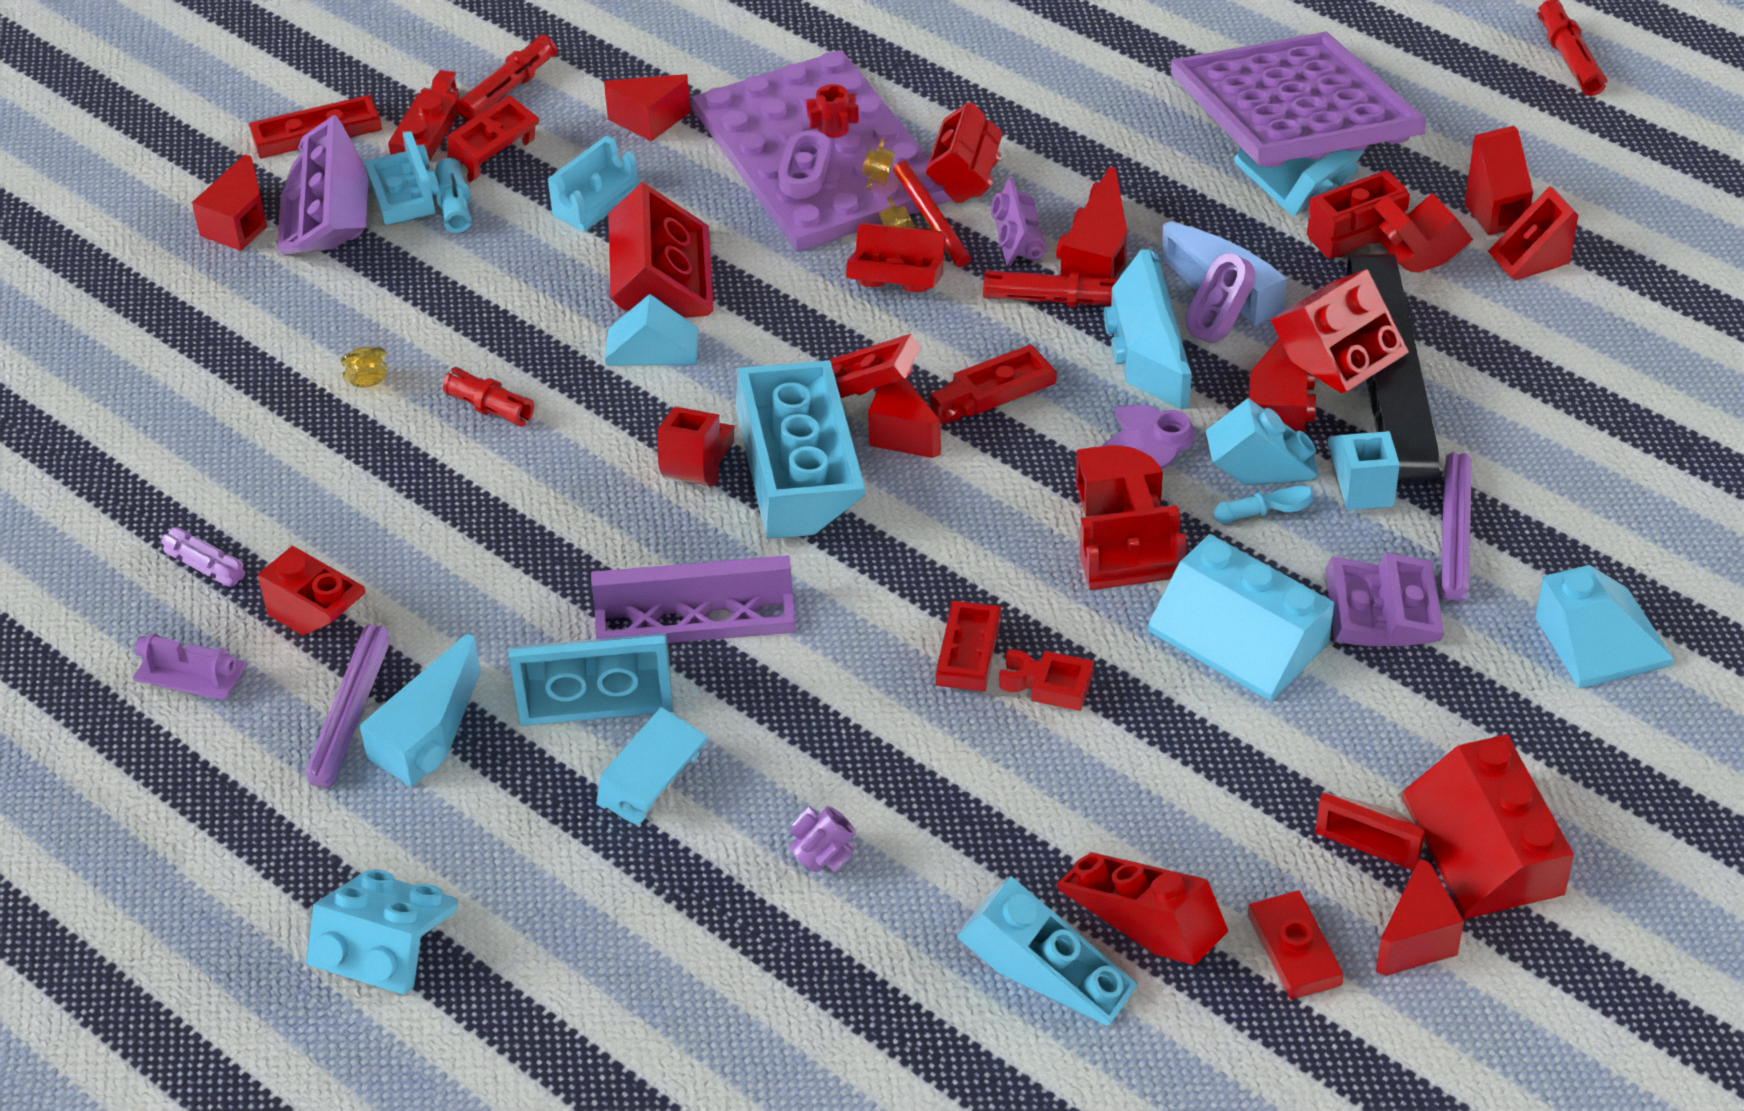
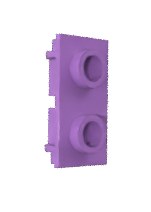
M1009 177L1002 192L997 193L992 201L991 216L995 219L998 243L1002 246L1006 265L1011 267L1017 255L1027 257L1030 260L1041 259L1047 249V244L1042 229L1037 227L1039 218L1034 198L1026 192H1017L1014 179Z
M150 633L147 637L141 636L137 640L135 652L137 656H142L143 662L133 676V679L137 682L226 701L247 663L246 661L237 660L235 656L229 655L227 649L219 648L215 650L192 644L188 648H182L179 641L161 638L158 634Z

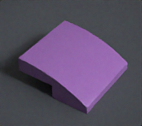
M1388 552L1385 553L1379 565L1335 556L1331 557L1325 568L1328 596L1334 602L1332 616L1334 642L1362 646H1410L1436 642L1442 639L1444 630L1432 561Z

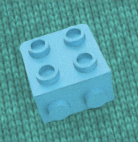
M1241 149L1236 154L1234 161L1248 177L1253 179L1282 208L1295 217L1309 207L1311 197L1348 184L1359 171L1355 164L1365 149L1361 151H1333L1319 159H1306L1302 157L1286 160L1283 165L1277 167L1258 165Z
M383 870L364 871L313 904L306 965L404 995L414 988L421 937L456 913L458 900L455 897L443 894L442 889L434 885H412L395 880L393 874Z

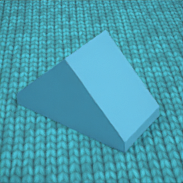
M649 294L608 329L605 364L606 366L696 365L699 338L698 327Z

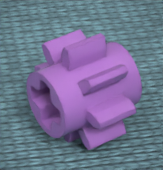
M809 806L792 823L793 827L790 829V833L796 838L791 842L790 849L795 857L811 871L819 872L827 864L830 869L837 872L853 856L852 851L855 849V845L850 840L856 834L855 829L849 820L835 808L826 806L818 814Z

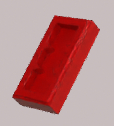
M952 601L935 673L936 686L986 692L1001 623V606Z
M1300 890L1249 904L1248 917L1290 1000L1342 986L1344 973Z

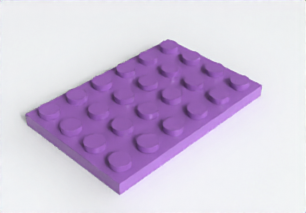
M1327 31L1171 60L1172 77L1258 165L1277 167L1283 165L1286 160L1302 157L1306 159H1319L1325 157L1328 152L1338 150L1361 151L1370 144L1380 142L1403 143L1408 141L1409 137L1425 134V117Z
M842 50L828 52L804 62L790 64L784 68L759 76H751L746 80L721 88H713L708 92L691 97L694 113L796 252L856 233L860 223L883 224L919 212L893 172L894 166L901 161L909 163L936 205L952 201L943 191L944 186H938L926 174V168L930 159ZM829 84L841 85L847 89L848 94H856V104L859 105V123H849V131L844 136L829 138L830 161L820 191L806 199H795L787 196L779 188L778 169L787 141L793 134L800 131H818V128H810L806 100L816 99V92L822 86Z

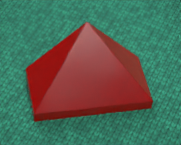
M1323 792L1319 799L1315 834L1414 871L1418 860L1421 858L1425 834L1424 829L1387 807Z

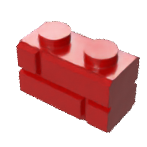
M967 102L943 119L926 168V174L938 186H944L943 191L955 203H963L972 196L975 198L982 196L993 183V179L990 177L991 170L1001 158L998 148L1003 132L991 120H985L986 115L973 102Z
M1384 170L1311 197L1309 205V215L1311 218H1308L1307 225L1309 240L1328 259L1343 257L1353 250L1372 243H1380L1378 239L1384 235V232L1379 228V225L1385 220L1373 206L1388 195L1406 214L1405 211H1408L1410 199L1408 189L1388 170Z

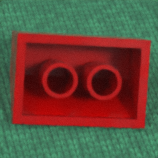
M642 181L608 213L610 299L622 310L630 311L650 294L684 318L708 316L714 311L709 225Z
M1508 734L1457 745L1402 791V800L1414 823L1425 830L1423 841L1463 919L1556 898L1566 894L1574 853Z

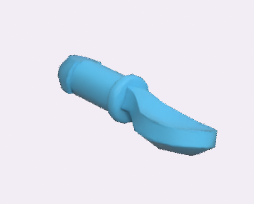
M1294 486L1277 490L1271 494L1262 495L1258 492L1252 497L1228 503L1223 501L1215 508L1214 518L1221 524H1232L1235 520L1254 515L1264 516L1266 515V509L1269 508L1286 513L1296 512L1311 503L1313 500L1312 491L1307 486Z

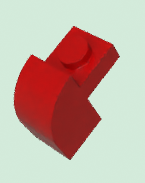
M1433 193L1407 215L1388 195L1373 206L1385 220L1379 225L1384 235L1378 241L1390 254L1396 255L1397 262L1407 271L1420 273L1443 265L1473 240L1459 220Z
M674 406L658 427V465L660 473L666 478L706 486L715 485L718 482L719 463L734 443L735 426L719 423V414Z
M1121 445L1077 449L1076 487L1086 517L1161 507L1163 471L1159 464L1147 453L1136 448Z

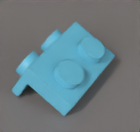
M411 131L403 133L406 152L364 161L368 172V180L385 225L407 222L414 218L435 214L433 196L439 192L437 178L434 170H429L430 165L424 144L416 145Z

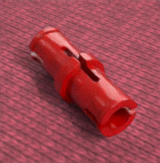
M458 367L451 369L452 374L449 372L446 374L443 381L444 393L476 406L474 408L475 411L486 416L489 413L494 414L519 427L525 426V420L529 421L534 412L533 400L501 387V382L492 378L485 380L478 378Z

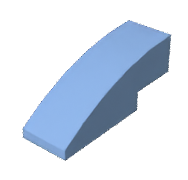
M1171 221L1163 224L1161 259L1196 292L1213 261L1223 254L1232 253L1248 260L1255 271L1253 288L1240 313L1255 326L1284 311L1287 278L1270 264L1248 250L1216 235Z

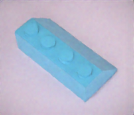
M826 360L738 368L736 412L766 539L815 535L865 496L864 482L831 362Z

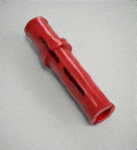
M1559 0L1543 2L1538 8L1541 12H1537V16L1548 31L1547 39L1550 45L1561 53L1583 94L1594 96L1601 93L1606 88L1604 83H1608V80L1583 42L1579 25L1568 17Z
M541 34L520 52L513 51L506 57L504 65L456 101L455 106L459 115L469 122L502 99L518 84L529 82L535 77V71L557 55V48L554 42L548 36Z
M985 270L983 297L984 299L1068 303L1070 308H1078L1079 304L1111 306L1112 287L1119 278L1080 276V272H1070V275H1046Z

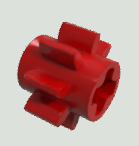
M829 84L822 86L816 92V99L806 100L810 128H818V132L825 134L828 138L842 137L848 133L849 123H859V105L856 104V94H848L847 89L841 85Z

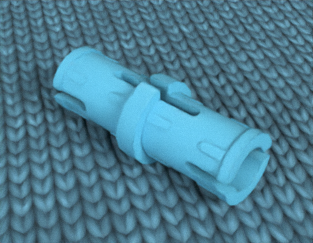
M446 158L439 161L435 166L437 170L435 174L439 186L436 199L437 204L443 210L444 227L450 232L461 233L471 226V215L468 209L471 196L468 185L463 181L461 163L456 159Z

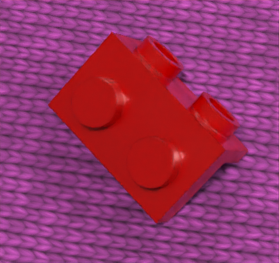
M860 223L857 227L856 250L847 260L846 278L858 279V284L866 287H882L885 283L902 284V289L905 291L926 292L928 288H934L943 275L946 234L942 231Z

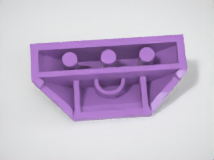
M335 115L305 134L300 141L298 149L301 153L291 166L280 198L277 250L282 255L335 249L345 241L357 238L366 228L368 172L341 121Z

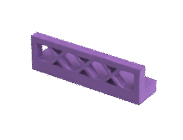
M790 555L591 572L596 639L666 633L667 643L796 632ZM784 605V616L764 618L755 613L762 606ZM726 609L734 614L727 621L714 622L706 617L713 610ZM677 613L684 618L677 625L664 626L657 622L664 614ZM629 618L634 621L627 629L607 631L606 619Z

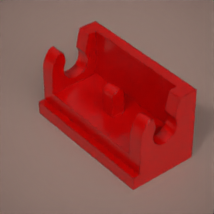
M508 95L448 135L447 158L458 160L462 166L464 163L468 170L467 180L472 182L480 176L481 163L523 136L522 143L524 146L531 143L535 139L536 125L539 124V117L511 95Z
M1173 505L1081 518L1079 556L1089 590L1170 580L1180 561L1186 556L1185 533L1180 534V512L1178 506Z

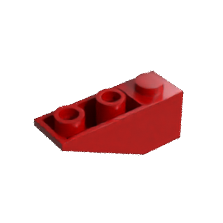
M1109 167L1102 180L1093 184L1088 202L1084 208L1079 207L1077 209L1069 233L1061 235L1056 248V259L1061 260L1060 275L1080 272V276L1119 278L1124 270L1127 255V226L1116 168Z
M1278 338L1251 370L1248 398L1264 410L1267 408L1273 410L1282 422L1295 432L1302 431L1305 433V423L1315 421L1316 394H1307V390H1314L1315 376L1291 362L1280 338Z
M1090 852L1080 858L1074 864L1073 869L1057 883L1059 891L1153 954L1196 965L1229 932L1208 879Z

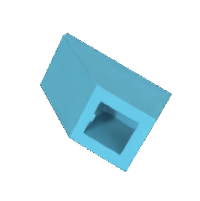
M1249 398L1206 430L1212 463L1243 485L1312 481L1318 476L1314 459L1316 449L1311 439L1304 432H1295L1285 425L1273 410L1269 408L1264 410Z
M1390 431L1329 437L1328 446L1346 510L1394 507L1400 464Z

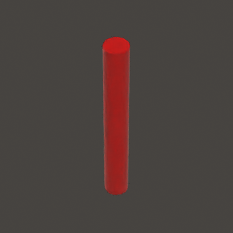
M907 161L897 163L893 168L894 174L930 228L946 234L945 250L956 267L967 265L971 260L970 254Z

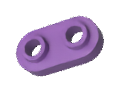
M806 130L797 132L788 139L778 169L779 188L785 195L795 199H806L818 193L822 188L830 161V141L825 134Z
M1227 253L1213 261L1186 314V327L1192 336L1207 343H1215L1228 335L1255 282V271L1248 260L1236 254Z

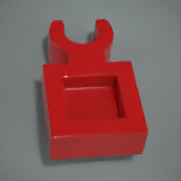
M1007 650L1006 668L1017 671L1001 669L999 672V687L1008 692H1020L1025 689H1031V701L1081 711L1093 677L1094 661L1044 651L1041 661L1032 660L1023 651Z

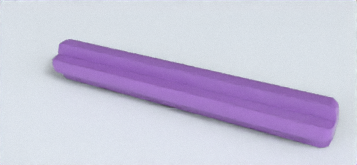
M1452 452L1448 454L1444 466L1440 595L1446 601H1464L1467 598L1469 589L1472 459L1466 453L1458 455Z
M369 624L364 627L305 770L308 782L313 786L320 785L328 788L336 780L391 641L388 636L389 631L383 625L377 627Z

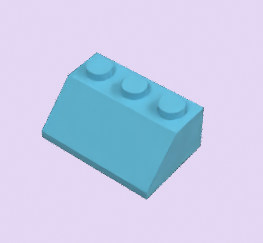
M1209 534L1180 561L1148 623V632L1272 702L1329 644L1334 602Z
M666 633L515 646L508 650L520 726L655 714L660 707L673 712Z

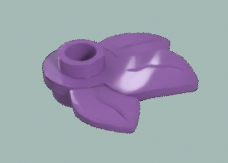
M1149 405L1120 406L1114 408V415L1124 430L1106 441L1102 446L1121 445L1136 448L1151 456L1162 469L1174 461L1177 452L1186 450L1193 444L1195 428L1190 418L1178 410H1164L1161 412Z

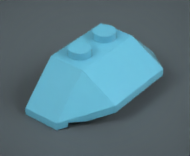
M1150 249L1140 250L1112 287L1111 307L1104 308L1106 333L1114 334V337H1112L1113 361L1115 365L1122 364L1126 383L1179 409L1189 408L1192 373L1186 358L1159 262L1158 253H1154Z

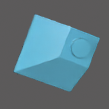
M1590 565L1543 576L1535 618L1579 689L1672 666L1674 658L1628 588Z

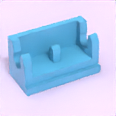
M606 135L549 177L548 184L553 216L583 232H586L607 216L616 205L641 183L638 180L637 164L633 153L630 150L623 155V163L617 155L618 148L615 139Z
M660 707L600 775L596 804L603 809L608 808L629 822L640 825L646 818V815L642 812L647 814L653 807L655 800L686 764L696 760L699 756L698 750L701 751L707 744L708 736Z

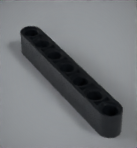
M1349 255L1347 260V276L1368 269L1409 353L1366 379L1376 432L1390 431L1400 464L1397 484L1436 483L1439 477L1438 444L1396 255Z

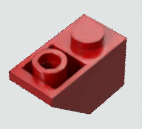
M1515 125L1474 135L1464 205L1489 236L1507 231L1532 204L1534 191L1519 131Z
M244 154L192 202L199 235L233 249L242 251L267 228L252 156Z
M293 545L257 574L268 616L302 636L332 623L366 593L365 587Z

